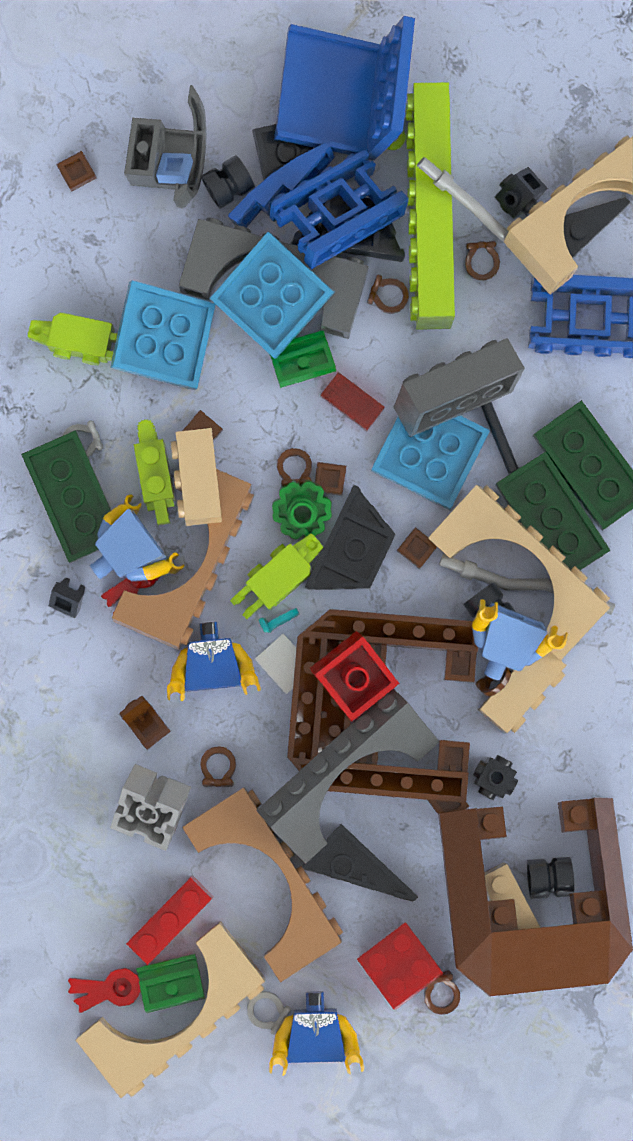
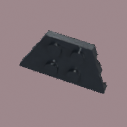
M340 195L323 203L335 219L352 210ZM370 198L361 199L367 206L366 211L375 206ZM322 223L314 226L320 234L319 238L329 233ZM393 223L342 251V253L403 262L405 258V251L403 248L400 249L396 240V230ZM300 230L293 236V245H298L299 239L305 237Z
M353 485L306 583L305 589L371 588L396 534L385 523L379 512L370 504L358 486Z

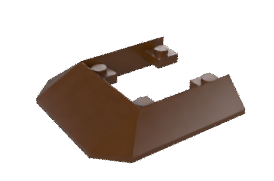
M329 609L297 636L287 758L300 771L351 725V720L344 714L309 668L353 633L359 632L385 665L387 646L446 651L444 680L474 683L478 647L474 643L473 621ZM439 740L437 770L377 765L378 752L366 755L344 769L327 791L466 803L470 742Z
M594 797L591 799L558 802L561 833L587 831L594 891L569 894L573 924L518 930L514 899L488 901L481 840L507 837L503 806L480 809L472 808L438 814L456 969L489 997L609 984L633 951L613 798Z

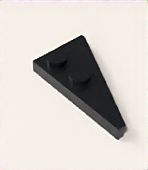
M276 124L252 130L263 180L314 147L276 140Z
M626 197L565 215L564 238L572 258L629 206L630 201Z
M342 824L326 839L328 844L306 864L304 863L301 866L305 870L379 891L400 899L413 902L418 898L404 882Z

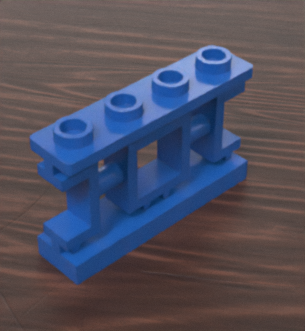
M366 149L357 154H350L343 162L334 167H327L317 177L302 181L294 190L279 194L271 203L269 218L273 222L277 221V225L281 228L292 221L305 236L299 239L298 251L305 254L304 262L310 269L317 267L405 215L409 198L402 190L397 193L394 185L383 192L370 178V176L374 175L376 164L373 160H368L369 153ZM355 176L354 180L360 187L352 190L346 181ZM340 195L352 210L335 219L323 203ZM368 196L375 206L366 211L367 206L361 199ZM308 203L307 206L313 214L305 217L298 208ZM322 223L329 233L319 238L320 234L314 226Z
M573 275L570 280L554 291L556 293H571L568 310L553 309V293L549 294L536 278L532 276L530 301L545 302L544 327H530L528 348L535 349V352L540 354H550L553 350H564L566 355H581L582 351L594 352V356L610 357L612 353L623 354L624 358L633 359V342L605 341L611 336V324L626 325L625 341H633V278ZM612 296L629 297L627 300V313L612 312ZM576 304L603 305L602 330L575 329ZM552 321L568 322L567 338L549 337L552 332Z

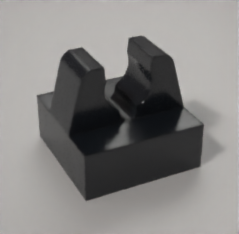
M64 578L60 583L56 582L48 606L72 618H76L81 609L85 586L81 584L78 590H74L69 587L70 579Z

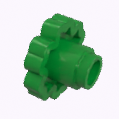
M292 480L279 489L280 498L275 499L272 503L273 520L281 523L280 529L284 535H289L292 539L296 540L302 535L307 537L312 533L316 537L317 534L324 532V521L330 520L332 517V503L328 497L323 496L324 490L321 485L315 484L311 480H305L300 485L299 482Z

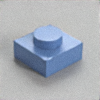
M163 153L156 173L158 182L187 184L193 164L191 154Z

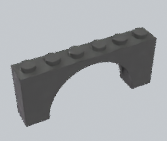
M206 218V221L198 219L179 282L180 292L209 300L211 292L219 279L229 269L241 263L266 233L259 236L252 234L250 229L236 225L234 228L223 226V222L214 218ZM292 241L290 244L281 242L308 267L304 262L305 254L298 251V245H293ZM334 256L311 269L335 292L323 305L321 331L324 330L325 333L349 339L368 274L369 266L364 265V261L354 257H347L346 260Z
M392 689L366 710L256 811L306 864L328 844L320 830V808L327 790L344 769L366 755L387 750L406 753L418 762L439 743V740L409 703L395 689Z

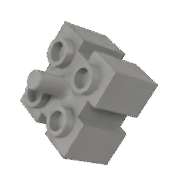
M135 764L122 788L118 801L119 805L115 811L110 828L133 837L134 833L140 834L145 837V843L166 851L178 827L191 786L165 776H160L157 779L156 772Z

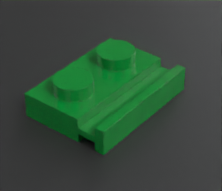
M324 330L293 339L276 359L270 355L280 388L336 372V366Z
M196 954L136 968L146 1013L206 999Z

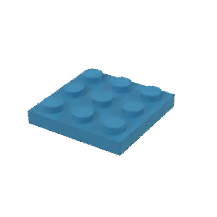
M267 232L210 299L276 359L335 292L271 232Z
M131 280L128 284L110 368L196 390L199 384L216 304Z
M457 416L409 437L401 420L397 417L371 471L451 510L490 430L462 416Z

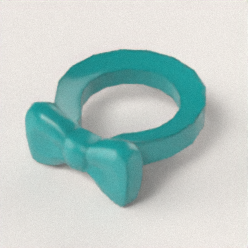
M295 608L270 622L263 617L259 618L258 621L265 633H271L274 628L297 617L300 613Z

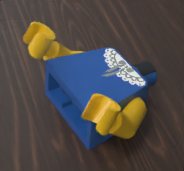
M207 622L199 624L201 641L188 642V647L180 651L172 667L170 683L167 685V699L170 700V696L174 692L180 693V700L184 701L185 691L242 686L244 694L247 695L246 689L249 685H256L258 691L261 690V686L255 673L253 661L243 647L238 643H232L231 638L219 639L217 622Z
M323 991L306 992V1009H295L293 1015L284 1019L275 1034L273 1057L269 1062L270 1074H272V1068L276 1064L283 1067L282 1076H284L287 1072L288 1063L345 1062L348 1074H351L350 1065L357 1062L360 1064L361 1072L364 1071V1062L359 1055L360 1049L357 1033L346 1016L337 1014V1009H324Z

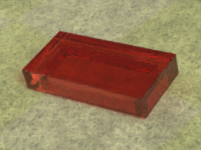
M339 372L320 395L321 398L366 432L385 409L382 404Z

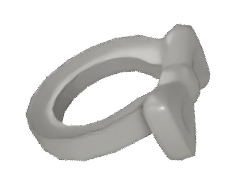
M88 421L87 425H72L62 434L63 436L75 430L91 433L93 442L86 450L88 457L93 454L96 448L97 450L103 449L99 433L93 421Z
M260 992L249 1001L247 1006V1015L250 1021L259 1028L271 1029L270 1033L273 1035L277 1033L284 1019L291 1011L290 1006L284 1007L280 998L271 992ZM262 998L271 999L276 1004L280 1014L277 1021H259L254 1015L255 1003Z

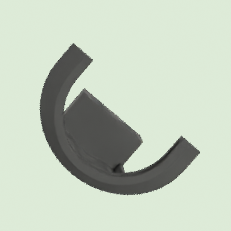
M190 85L188 105L193 116L194 131L165 128L161 120L132 117L124 175L131 186L174 189L173 201L181 209L188 205L199 190L206 154L205 109L193 85ZM163 153L191 154L193 164L187 184L158 182L156 173Z

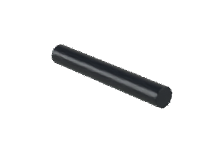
M489 402L482 405L481 409L507 472L510 474L519 469L493 404Z

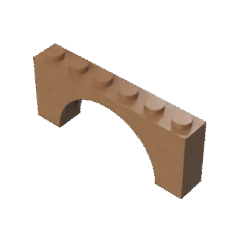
M216 469L222 522L207 524L209 544L205 559L198 571L185 584L164 594L147 596L124 591L112 616L113 622L177 650L180 649L182 644L187 646L194 631V629L190 628L193 618H200L206 604L202 598L206 590L212 591L218 575L214 573L218 563H225L230 548L226 546L230 536H237L242 525V521L238 520L243 509L248 511L254 498V494L250 493V483Z
M243 787L182 828L198 853L219 844H244L268 855L282 870L291 892V916L280 940L264 954V958L281 983L342 943L339 935L344 932L334 917L330 920L327 918L323 911L327 905L318 891L312 894L306 885L311 880L301 866L296 869L290 858L294 854L290 847L284 841L281 843L278 841L274 831L256 811L257 807L262 805L253 789L247 792L245 787Z

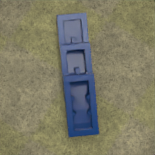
M323 143L296 157L272 173L248 193L228 214L233 225L247 228L261 210L270 216L271 203L276 196L294 190L304 180H311L317 177L335 158L331 147L327 143Z

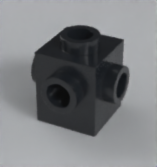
M527 167L515 175L512 173L499 184L502 189L494 198L500 203L502 210L514 219L523 213L528 216L531 208L538 203L537 200L548 188Z
M499 755L495 759L487 757L485 761L480 760L473 773V776L476 777L473 784L480 787L478 793L493 801L496 796L499 798H504L505 794L510 796L518 783V779L514 778L517 771L511 768L513 763ZM494 772H499L502 775V781L498 784H495L491 779Z

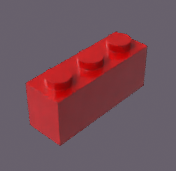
M192 875L126 944L149 965L214 896Z

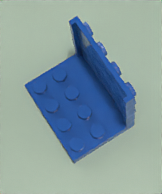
M403 16L396 25L392 26L389 34L382 38L380 44L290 24L287 30L275 139L314 148L327 143L333 152L347 155L357 154L366 149L369 153L368 159L376 160L403 132L415 18Z

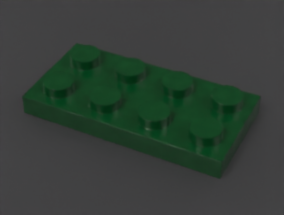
M582 400L533 434L537 443L544 452L546 451L564 480L602 531L633 509V469Z
M72 431L22 453V458L68 562L72 563L99 551L95 545L98 540L97 533L104 515L110 512L111 508L77 431Z
M546 451L495 484L507 504L521 516L518 521L526 529L530 525L543 536L540 542L548 549L552 545L566 557L562 562L570 569L576 566L579 570H582L611 551Z

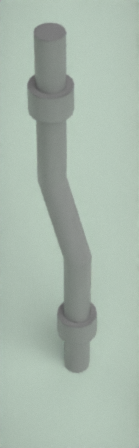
M423 157L417 164V167L434 180L433 184L441 191L446 190L470 210L494 235L504 242L509 231L478 201L453 181V176L446 170L441 171L426 157Z
M444 554L439 562L440 566L460 573V576L469 580L474 578L488 584L495 582L498 588L504 590H546L554 593L552 581L547 578L508 579L477 567V563L469 560L463 562L455 558H449ZM608 601L607 603L611 607L606 613L611 615L615 604Z

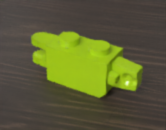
M60 312L53 316L52 321L31 320L28 338L46 345L55 357L70 360L71 356L82 358V362L98 366L100 362L108 363V360L112 361L114 351L110 350L112 343H116L117 333H114L115 328L112 323Z
M144 419L138 422L139 424L137 425L139 443L133 444L143 500L148 512L155 510L158 526L170 524L168 508L174 507L175 494L166 445L163 439L158 440L154 423L151 420Z
M312 533L294 545L290 543L285 547L282 543L270 554L272 560L264 567L259 563L247 574L250 578L245 582L247 585L230 601L235 606L240 604L252 591L257 595L259 599L242 614L246 620L264 605L269 610H272L310 577L311 566L309 564L324 547Z

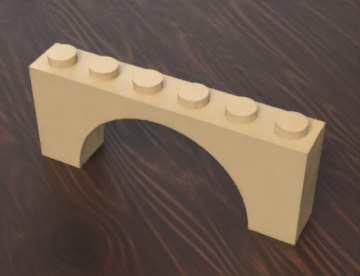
M628 135L623 137L615 145L613 152L610 154L607 152L602 153L594 161L592 168L589 170L586 168L581 169L572 178L573 182L567 187L562 184L551 194L550 200L546 203L543 201L538 202L529 211V216L523 220L519 217L508 226L507 230L509 232L504 243L549 294H552L570 280L578 268V265L568 251L564 238V218L570 206L580 198L599 191H620L633 195V136L631 138Z
M476 485L428 539L449 558H453L467 546L487 539L508 540L531 551L545 566L554 590L553 614L547 627L548 632L546 635L550 633L552 626L558 627V636H562L566 632L568 633L565 647L551 651L561 661L610 609L611 606L607 603L610 597L598 586L594 590L585 583L588 577L576 566L570 569L562 561L566 557L553 545L548 549L540 542L543 536L531 525L526 529L518 521L521 516L511 506L508 505L506 508H503L496 501L499 495L486 485L482 488Z
M221 921L196 941L207 965L209 986L202 1010L187 1027L165 1038L139 1039L118 1031L102 1017L77 1037L76 1042L120 1098L127 1093L130 1097L134 1096L145 1086L142 1082L151 1074L154 1077L160 1075L169 1067L167 1061L175 1054L178 1058L182 1057L193 1047L190 1043L199 1035L202 1039L208 1036L217 1028L214 1023L222 1016L226 1019L230 1018L241 1008L238 1005L240 1001L245 997L252 1000L264 990L261 984L265 982L266 978Z

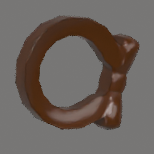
M496 241L466 243L465 247L469 251L465 258V267L468 274L474 279L483 281L491 279L498 272L500 259L498 253L493 248L497 245ZM478 248H485L494 261L491 271L484 275L476 273L471 266V259Z
M377 274L367 303L369 305L375 303L379 310L384 313H398L404 309L408 302V289L398 279H382V275ZM387 285L397 286L403 295L401 303L394 307L383 304L377 295L379 287Z
M291 448L285 450L279 456L277 470L282 478L281 487L287 485L292 480L299 482L300 485L305 480H311L309 476L312 471V461L305 451ZM291 456H299L306 463V469L299 479H291L283 469V463Z
M506 667L500 683L489 689L490 684L494 679L487 675L479 679L475 685L485 696H493L507 685L511 677V671Z
M224 747L210 748L204 753L200 762L201 771L205 777L202 780V785L204 787H232L234 782L231 778L236 769L234 755ZM214 754H223L230 761V768L222 779H214L207 769V761Z
M450 970L444 971V974L425 987L424 1001L428 1009L439 1015L454 1011L460 1002V991L452 981L453 974ZM443 982L450 987L454 995L451 1003L445 1007L436 1006L432 1003L430 997L434 984Z

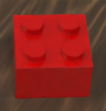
M357 631L309 668L351 722L400 684L366 639Z
M406 922L357 958L358 962L394 1010H397L444 974Z

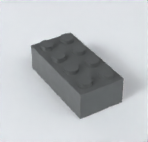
M508 338L499 342L492 340L483 345L481 350L471 353V351L464 352L451 363L445 364V362H441L423 375L413 374L403 381L393 408L409 437H412L512 393L525 367Z

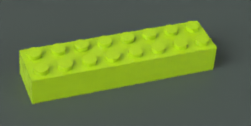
M449 82L413 83L412 93H407L405 108L406 121H411L407 124L406 149H412V151H408L407 178H412V180H409V188L407 189L408 206H413V209L409 210L408 235H414V238H410L409 263H414V267H411V274H409V291L415 292V296L411 297L410 321H416V330L451 329L455 317L452 195L446 190L441 191L433 184L434 180L417 167L419 161L426 157L441 171L446 170L451 175Z

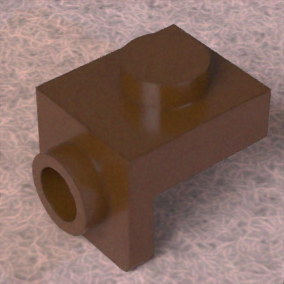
M143 696L129 702L125 709L119 713L120 717L128 724L147 750L171 732L153 706Z

